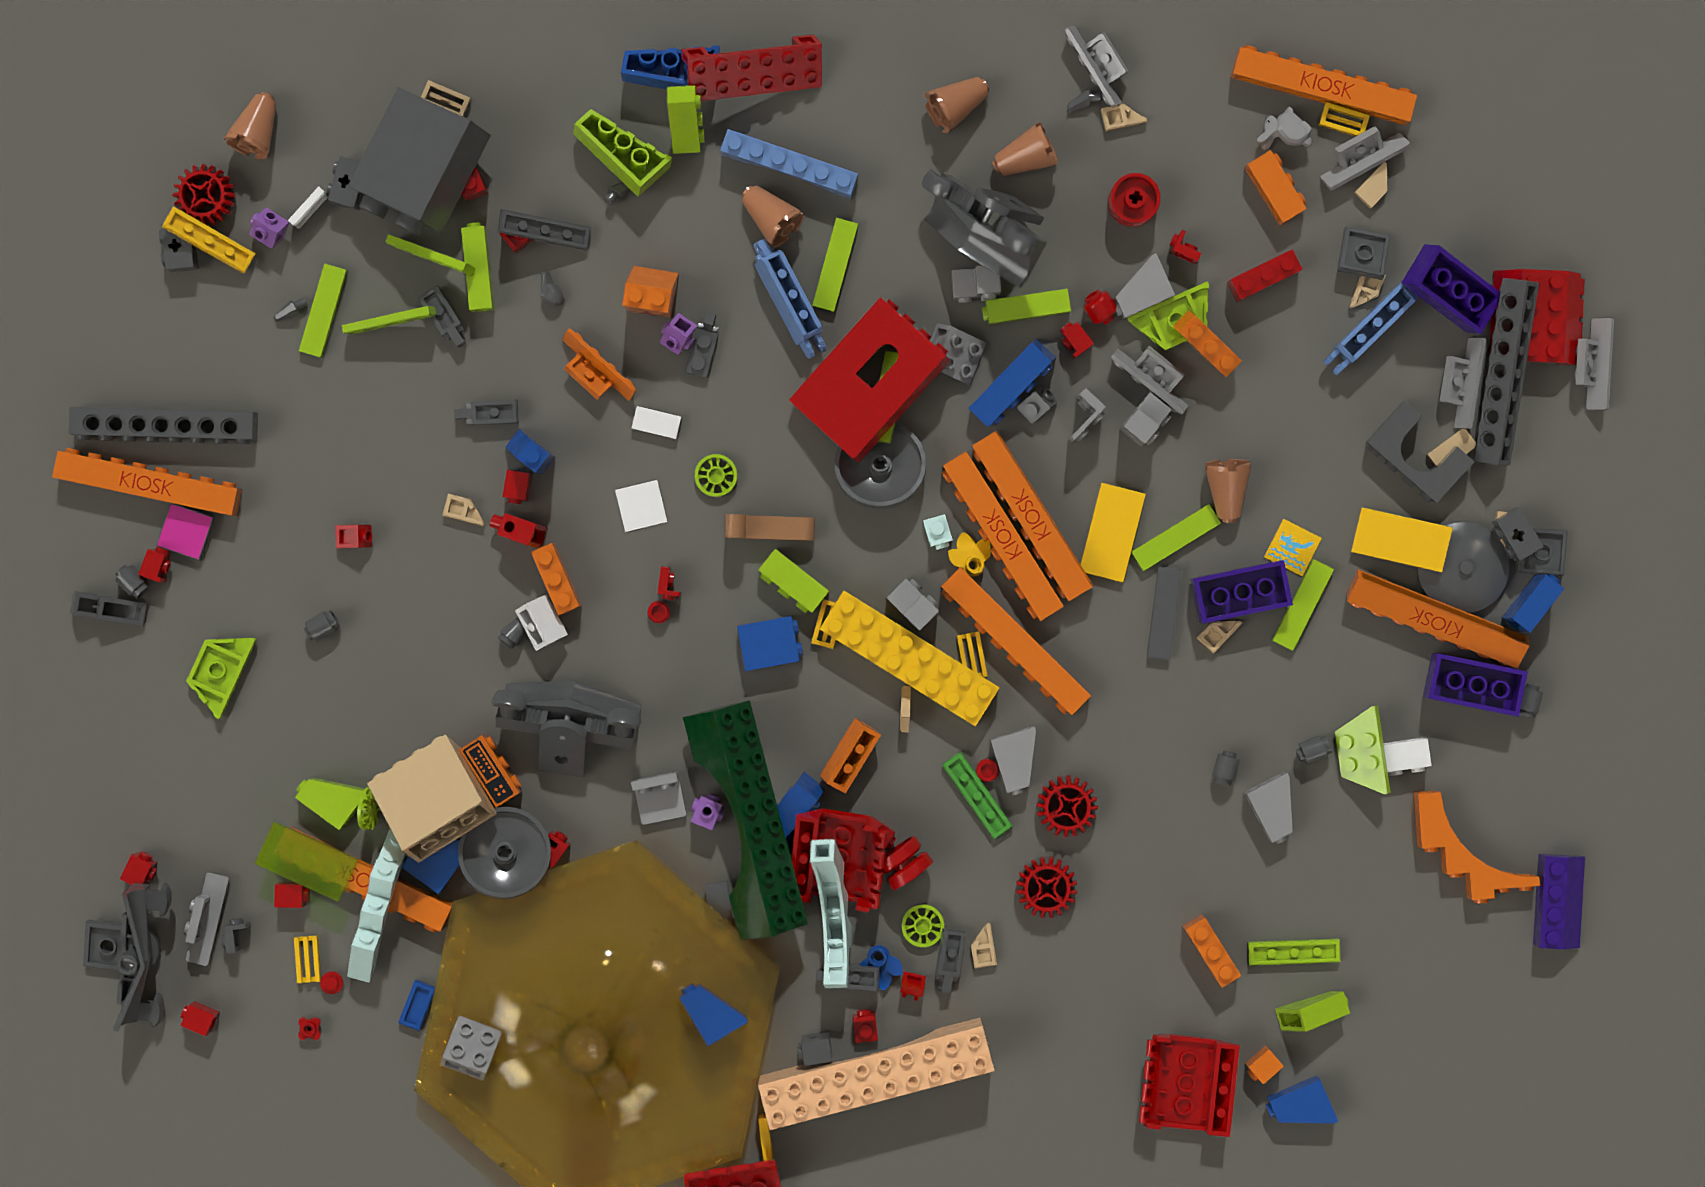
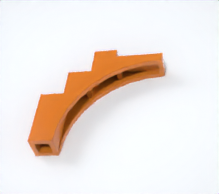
M1436 790L1413 792L1417 847L1424 849L1425 852H1437L1438 847H1440L1442 872L1449 874L1450 878H1460L1465 873L1467 898L1474 900V903L1477 904L1488 903V899H1495L1494 889H1496L1497 893L1510 892V888H1519V891H1531L1533 886H1540L1539 876L1500 871L1486 865L1472 855L1459 841L1450 827L1444 811L1441 792Z

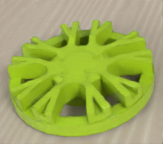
M711 454L704 457L697 464L695 482L698 488L706 495L712 497L724 496L734 488L737 482V469L728 457L720 454ZM712 458H716L717 466L713 467ZM721 459L728 462L723 468L719 466ZM708 461L711 467L710 469H705L701 465ZM732 467V471L724 472V469ZM699 470L706 471L707 476L698 474ZM727 475H734L733 482L727 481L725 477ZM707 478L708 482L701 486L699 479ZM723 481L729 486L727 490L721 484ZM712 483L713 486L710 492H708L706 489ZM716 485L721 486V493H715Z
M366 787L358 802L357 820L362 830H373L379 822L377 813L381 812V809L370 788Z
M919 904L911 907L905 913L902 919V932L909 943L917 947H929L937 943L941 938L944 920L936 908L927 904ZM926 908L925 914L921 916L918 909ZM932 910L933 914L931 915V917H926L929 911ZM914 911L918 918L915 919L911 915V912ZM938 916L940 923H932V918ZM907 917L914 921L912 925H905ZM932 926L939 927L940 932L932 930ZM913 927L915 929L914 931H911L909 933L906 932L907 929ZM930 932L937 936L932 941L928 938V933ZM914 933L919 934L917 942L911 939ZM921 935H925L926 943H922Z

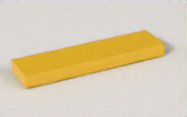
M174 206L161 226L242 274L246 272L256 254Z

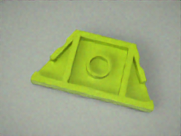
M1208 281L1144 309L1127 317V320L1164 351L1186 342L1187 340L1173 326L1188 310L1207 326Z
M256 638L204 640L186 682L197 692L199 698L210 708L217 719H221L257 641Z
M1378 705L1370 707L1335 731L1341 777L1382 794H1389L1391 791Z

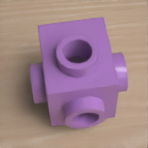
M266 207L261 213H255L252 217L249 235L273 249L285 237L289 221Z
M678 313L671 322L667 321L661 330L663 336L660 344L679 355L684 348L688 350L693 344L695 338L692 336L698 325Z
M707 793L706 796L701 795L700 799L695 798L690 810L694 812L691 822L712 830L716 821L721 822L725 809H722L723 803L719 801L720 797ZM704 808H711L712 813H706Z

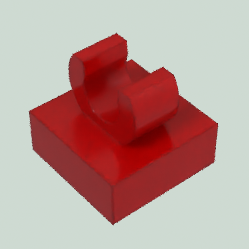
M904 971L900 988L902 998H905L906 994L914 995L915 1001L922 997L926 976Z

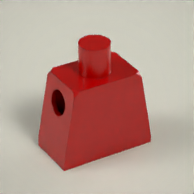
M507 513L503 517L494 514L490 520V527L498 530L497 535L538 549L542 547L548 527Z

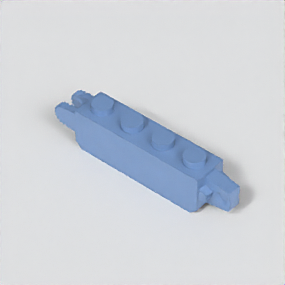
M765 238L756 242L753 245L757 254L755 256L757 262L754 266L796 346L800 345L809 359L815 356L809 339H812L820 353L826 351V345L820 335L822 325L784 253L781 250L775 251L774 248H770Z
M1401 283L1397 284L1333 348V351L1323 360V363L1325 365L1330 364L1339 355L1344 361L1334 368L1333 373L1338 375L1347 365L1357 360L1418 299L1417 295Z

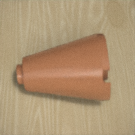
M974 77L929 90L924 94V98H928V103L925 104L926 110L937 127L941 125L944 128L943 133H949L988 97L989 86L984 79Z
M265 92L255 94L225 134L224 140H227L226 144L246 156H248L249 152L256 154V159H266L268 157L277 105L272 95Z
M1041 122L1033 125L994 155L995 160L992 163L997 174L1002 173L1003 176L1059 164L1050 139L1046 134L1044 135L1046 130Z
M757 185L747 187L742 193L743 205L767 242L774 248L789 240L787 235L791 231L796 233L804 220V215L799 209Z
M1219 459L1205 463V471L1217 517L1222 519L1224 523L1236 522V518L1241 517L1251 469V462L1248 460L1227 459L1225 462H1220Z

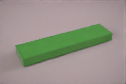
M961 752L942 764L994 840L1013 827Z

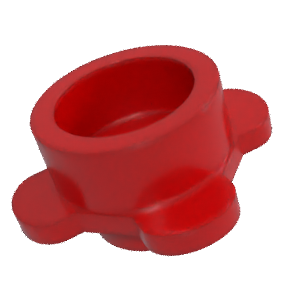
M317 1017L310 1019L300 1018L298 1021L300 1026L299 1039L312 1038L313 1040H318L321 1037L319 1032L320 1019Z

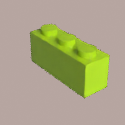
M695 86L667 87V105L673 154L701 152V143H705L704 129L699 128V126H703L702 112H698V109H701V96L696 95Z
M774 549L759 568V571L762 573L759 577L769 585L772 582L778 585L780 588L777 591L785 598L789 599L791 596L798 602L795 605L804 613H807L808 610L813 613L829 592L777 549Z

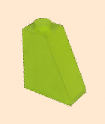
M310 778L307 781L304 779L296 789L299 793L295 798L335 828L341 830L357 811L360 796L365 788Z
M1330 991L1275 1008L1281 1031L1307 1032L1350 1014L1349 1002L1344 991Z

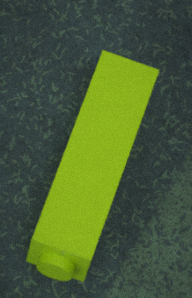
M468 223L467 227L461 228L464 262L475 267L473 275L466 274L469 310L471 312L495 310L487 228L481 226V223Z
M1068 288L988 300L985 302V307H982L983 321L988 320V326L1069 314L1071 312Z

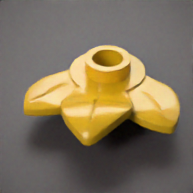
M962 532L956 542L957 549L948 550L949 560L954 566L961 567L970 577H975L982 573L984 562L990 557L989 540L984 542L981 539L975 543L968 534ZM971 561L975 564L974 569L969 567Z

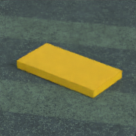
M1101 483L1080 563L1085 573L1119 582L1124 581L1146 494Z
M1362 507L1351 552L1442 573L1453 528Z

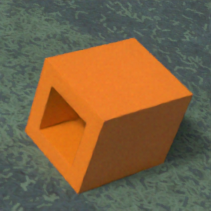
M1264 1046L1245 1063L1249 1067L1246 1071L1255 1082L1259 1079L1262 1084L1266 1083L1284 1067L1267 1046Z

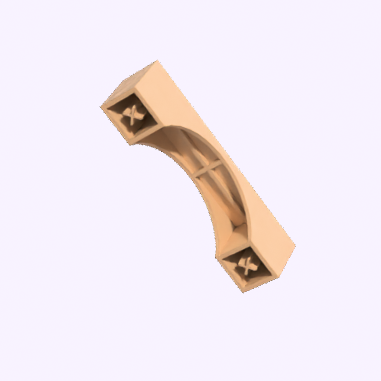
M976 1018L935 1029L918 1039L873 1054L824 1064L807 1066L802 1064L760 1075L758 1087L769 1129L773 1130L993 1072L994 1067L981 1019Z

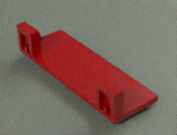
M814 34L792 37V45L727 53L709 54L704 47L681 49V58L687 65L688 86H695L696 95L701 96V101L822 87V43Z

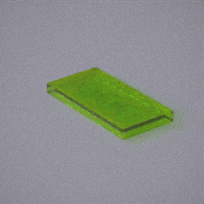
M274 821L254 864L339 902L358 862V858Z

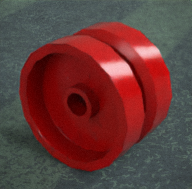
M1129 173L1122 176L1113 185L1108 196V209L1111 216L1119 224L1126 227H1139L1146 224L1155 215L1161 203L1157 184L1149 176L1142 173ZM1134 197L1137 199V203L1133 204L1132 200L1129 199Z
M915 835L885 854L884 868L879 869L883 874L895 869L886 880L893 891L917 878L933 863L932 858L927 852H920L913 857L921 848V843Z

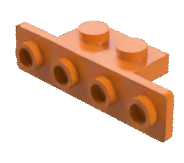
M570 328L565 332L562 341L577 355L565 366L564 370L597 400L613 386L629 401L637 390L634 384L629 379L624 378L613 364L604 360L595 348L590 347L579 333L574 332Z

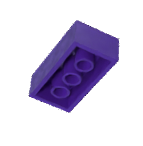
M1424 244L1401 282L1402 285L1467 333L1481 334L1499 305L1500 292L1440 245Z
M1284 560L1190 579L1198 620L1202 624L1293 605Z
M1432 653L1423 698L1519 717L1528 672Z

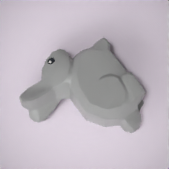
M1288 107L1277 118L1272 115L1266 117L1264 133L1258 137L1257 143L1262 146L1263 150H1267L1273 140L1279 137L1286 145L1310 147L1312 144L1310 137L1312 128L1293 113L1291 107Z

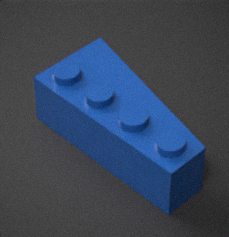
M720 46L705 48L709 54L720 53ZM681 49L625 51L621 68L623 82L661 89L688 86L687 65L681 58Z
M1036 338L982 393L969 409L987 427L992 423L996 426L1005 417L1003 412L1008 407L1012 410L1021 401L1018 396L1023 391L1028 393L1037 384L1034 380L1040 374L1044 377L1053 368L1050 363L1056 357Z
M805 771L795 785L787 791L780 800V803L777 804L787 843L792 838L789 834L795 829L796 815L816 810L820 805L818 799L825 790L823 786Z

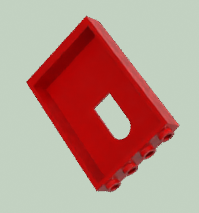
M881 297L789 399L795 407L858 463L951 361L946 355L948 351L940 343H937L935 346L930 341L931 335L923 328L918 331L913 326L916 323L906 313L902 317L897 312L899 307L890 299L885 302ZM884 345L894 346L898 351L897 361L877 384L871 388L856 374L880 347Z

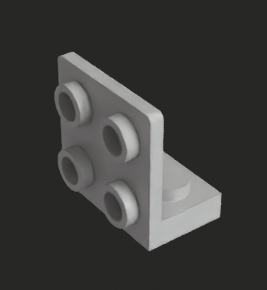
M937 323L930 341L935 346L937 343H940L948 351L946 355L951 360L941 373L969 385L986 343L952 326Z
M1087 388L1076 397L1079 400L1077 404L1086 413L1091 411L1092 414L1069 437L1068 440L1070 442L1074 440L1079 442L1089 432L1086 427L1090 423L1095 425L1105 415L1103 410L1106 406Z
M678 771L636 779L631 782L632 790L636 794L641 823L643 825L687 815Z
M459 1016L440 1065L483 1081L502 1032Z

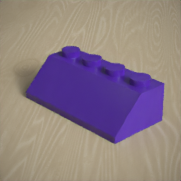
M1538 855L1537 876L1540 878V886H1537L1533 945L1546 949L1580 948L1585 869L1584 856Z

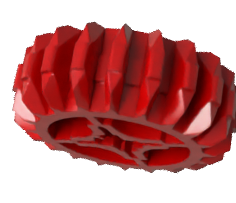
M201 164L200 170L196 165H193L192 173L185 169L186 177L178 176V179L182 181L181 184H174V187L179 190V192L172 193L173 197L179 198V200L174 202V206L180 207L179 210L205 225L208 224V220L212 225H216V217L220 221H224V217L221 214L224 212L229 215L231 212L226 209L227 206L234 207L235 205L229 201V198L236 197V194L229 192L235 188L233 184H227L230 181V177L223 176L224 171L221 169L216 171V167L213 165L208 169L207 165ZM211 178L209 182L206 181L201 186L194 184L198 179ZM217 184H219L221 190L220 201L215 198ZM189 189L193 192V200L191 201V207L188 203ZM197 189L201 192H205L206 194H208L207 197H209L212 201L201 197V194L197 192ZM206 205L215 207L209 212L197 213L199 209H203Z
M1058 776L1057 785L1052 780H1049V784L1052 786L1050 790L1046 786L1042 787L1047 792L1045 796L1038 794V798L1044 801L1043 803H1036V807L1043 808V810L1037 812V816L1045 815V818L1040 821L1041 824L1044 825L1049 822L1050 824L1046 828L1048 831L1056 827L1054 832L1056 836L1063 830V836L1067 838L1068 830H1071L1072 835L1075 837L1077 836V828L1082 833L1085 832L1082 826L1084 823L1089 827L1092 826L1091 822L1087 820L1089 817L1096 819V815L1090 812L1091 810H1098V806L1091 805V802L1097 801V797H1089L1094 792L1092 788L1084 790L1087 787V782L1084 781L1080 786L1078 785L1080 778L1075 777L1073 783H1071V776H1066V782H1063L1061 776ZM1073 788L1078 790L1080 794L1067 798L1060 789ZM1055 794L1058 799V806L1049 814V801L1052 795ZM1060 797H1062L1068 803L1070 801L1073 802V804L1070 806L1073 816L1070 812H1067L1066 810L1064 812L1062 811L1064 805ZM1082 800H1085V811L1079 819L1076 814V807ZM1067 815L1071 818L1073 824L1063 825L1055 822L1053 819Z
M1043 856L1040 857L1041 864L1039 865L1033 859L1031 863L1034 867L1030 869L1025 864L1024 868L1028 873L1019 872L1018 874L1024 880L1016 881V885L1023 886L1022 889L1016 890V894H1024V896L1019 898V902L1024 903L1027 901L1024 909L1027 911L1033 907L1031 911L1033 916L1037 914L1038 910L1040 911V918L1045 917V912H1048L1049 917L1053 918L1054 910L1061 916L1062 911L1059 908L1063 906L1068 911L1070 908L1066 901L1075 902L1070 897V894L1075 895L1078 891L1071 889V886H1076L1078 883L1076 880H1069L1075 874L1074 872L1066 874L1070 867L1066 864L1060 868L1062 865V860L1060 859L1057 860L1055 865L1053 864V857H1049L1048 863H1045ZM1044 869L1057 871L1055 875L1049 878H1043L1037 872ZM1063 877L1065 881V891L1063 896L1061 897L1056 892L1055 888L1056 885L1059 883V880ZM1031 878L1038 884V888L1032 898H1030L1028 893V884ZM1039 879L1047 885L1049 883H1052V886L1050 887L1055 895L1046 890L1044 892H1041V889H1043V887L1041 886L1042 884L1040 883ZM1044 897H1051L1056 901V903L1047 906L1037 904Z

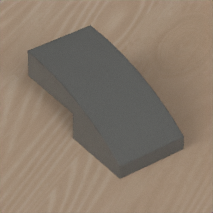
M728 881L704 884L711 928L734 925Z

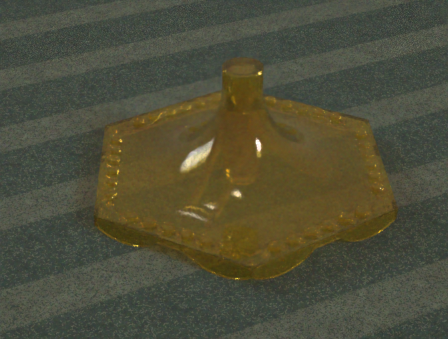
M638 840L617 845L548 869L543 880L533 890L517 898L495 899L485 896L480 892L473 893L452 903L414 1091L522 1187H654L684 1177L683 1174L702 1171L741 1158L780 966L751 939L740 940L735 925L713 909L676 872ZM692 983L694 986L700 983L745 1014L748 1022L708 1046L679 999L680 995L683 994L681 990ZM459 1016L502 1032L483 1081L440 1065Z

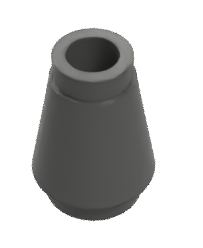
M519 617L502 629L498 637L500 641L511 649L515 645L518 646L526 632Z

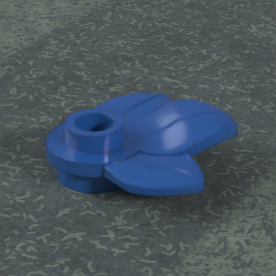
M883 945L873 946L868 951L867 958L860 963L861 966L880 967L879 988L883 991L891 984L892 975L899 976L903 974L900 960L891 956L889 950ZM877 952L882 953V960L876 958L875 954Z

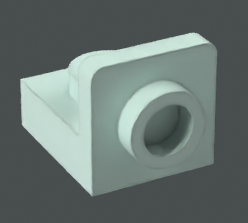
M945 514L923 520L930 547L935 546L936 550L948 547L949 541H953Z

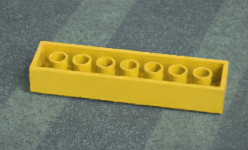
M844 590L820 627L821 631L975 727L1000 688Z

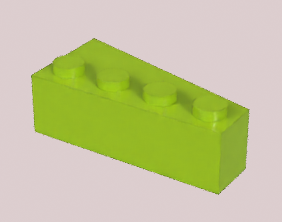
M590 109L574 124L573 135L639 197L670 168L672 157L666 153L665 155L655 149L656 147L642 142L631 132L620 129L616 126L617 124Z

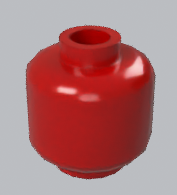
M1095 290L1084 299V311L1094 324L1103 323L1106 325L1114 320L1116 304L1107 291L1100 292V290Z

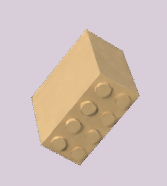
M446 734L435 738L425 748L417 749L409 758L396 762L391 769L377 774L372 781L367 783L402 851L418 863L497 814L479 780L459 751L461 747Z

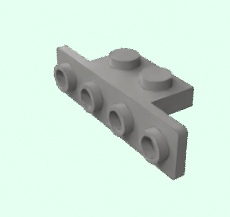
M1075 26L1064 29L1067 34L1066 39L1068 43L1076 48L1079 53V61L1089 69L1091 73L1090 78L1102 90V98L1106 104L1111 105V107L1122 104L1111 83L1129 71L1106 33H1101L1086 44Z
M1374 126L1335 148L1339 166L1321 175V180L1330 190H1334L1411 147L1410 142L1401 133H1397L1382 142L1380 132Z
M1593 318L1591 320L1590 339H1578V346L1576 348L1577 368L1574 375L1576 385L1587 387L1586 409L1588 410L1609 409L1614 333L1613 318Z
M1485 338L1468 339L1465 359L1454 356H1447L1440 402L1457 405L1454 428L1472 429L1485 354Z
M1151 346L1144 351L1136 362L1120 349H1116L1111 358L1118 368L1125 369L1131 374L1134 381L1144 384L1149 388V392L1165 401L1167 406L1172 409L1171 411L1178 412L1181 415L1185 412L1188 405L1172 392L1173 388L1185 375Z
M211 872L207 873L202 894L191 901L189 913H192L191 919L184 928V935H187L185 942L189 943L186 956L187 962L203 966L209 965L229 883V877Z

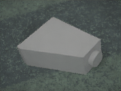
M1153 254L1113 299L1116 304L1115 313L1117 316L1121 315L1123 320L1175 296L1157 254Z
M1034 726L990 739L1006 792H1012V795L1025 792V787L1030 785L1036 736Z
M1283 771L1243 792L1268 840L1277 844L1289 838L1288 834L1293 832L1290 777L1287 772Z

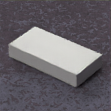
M318 186L288 221L296 228H301L328 198L326 192Z
M637 406L632 429L677 439L682 417Z

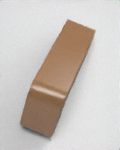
M725 514L724 537L814 541L815 518Z

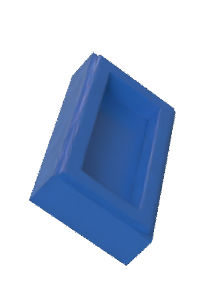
M416 979L398 1023L420 1031L437 987Z

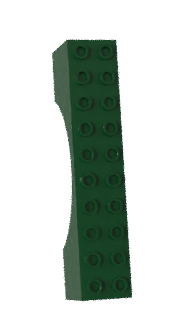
M750 700L683 717L694 762L705 768L721 786L732 807L737 822L741 842V867L739 878L733 891L729 894V899L740 940L773 937L807 925L808 922Z

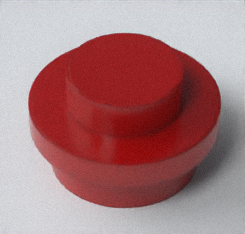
M655 601L648 607L647 614L652 622L657 624L664 623L670 617V608L663 601Z
M335 971L325 973L320 980V986L327 994L338 993L344 983L342 976Z

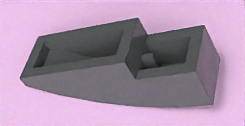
M74 591L70 613L100 620L143 626L147 603Z

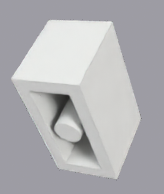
M547 594L515 610L536 651L568 635Z
M1422 737L1384 743L1389 776L1403 774L1402 770L1411 769V772L1425 771V767L1432 766L1427 738Z

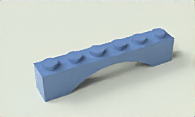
M727 129L720 150L723 156L795 177L849 199L852 197L858 180V173Z

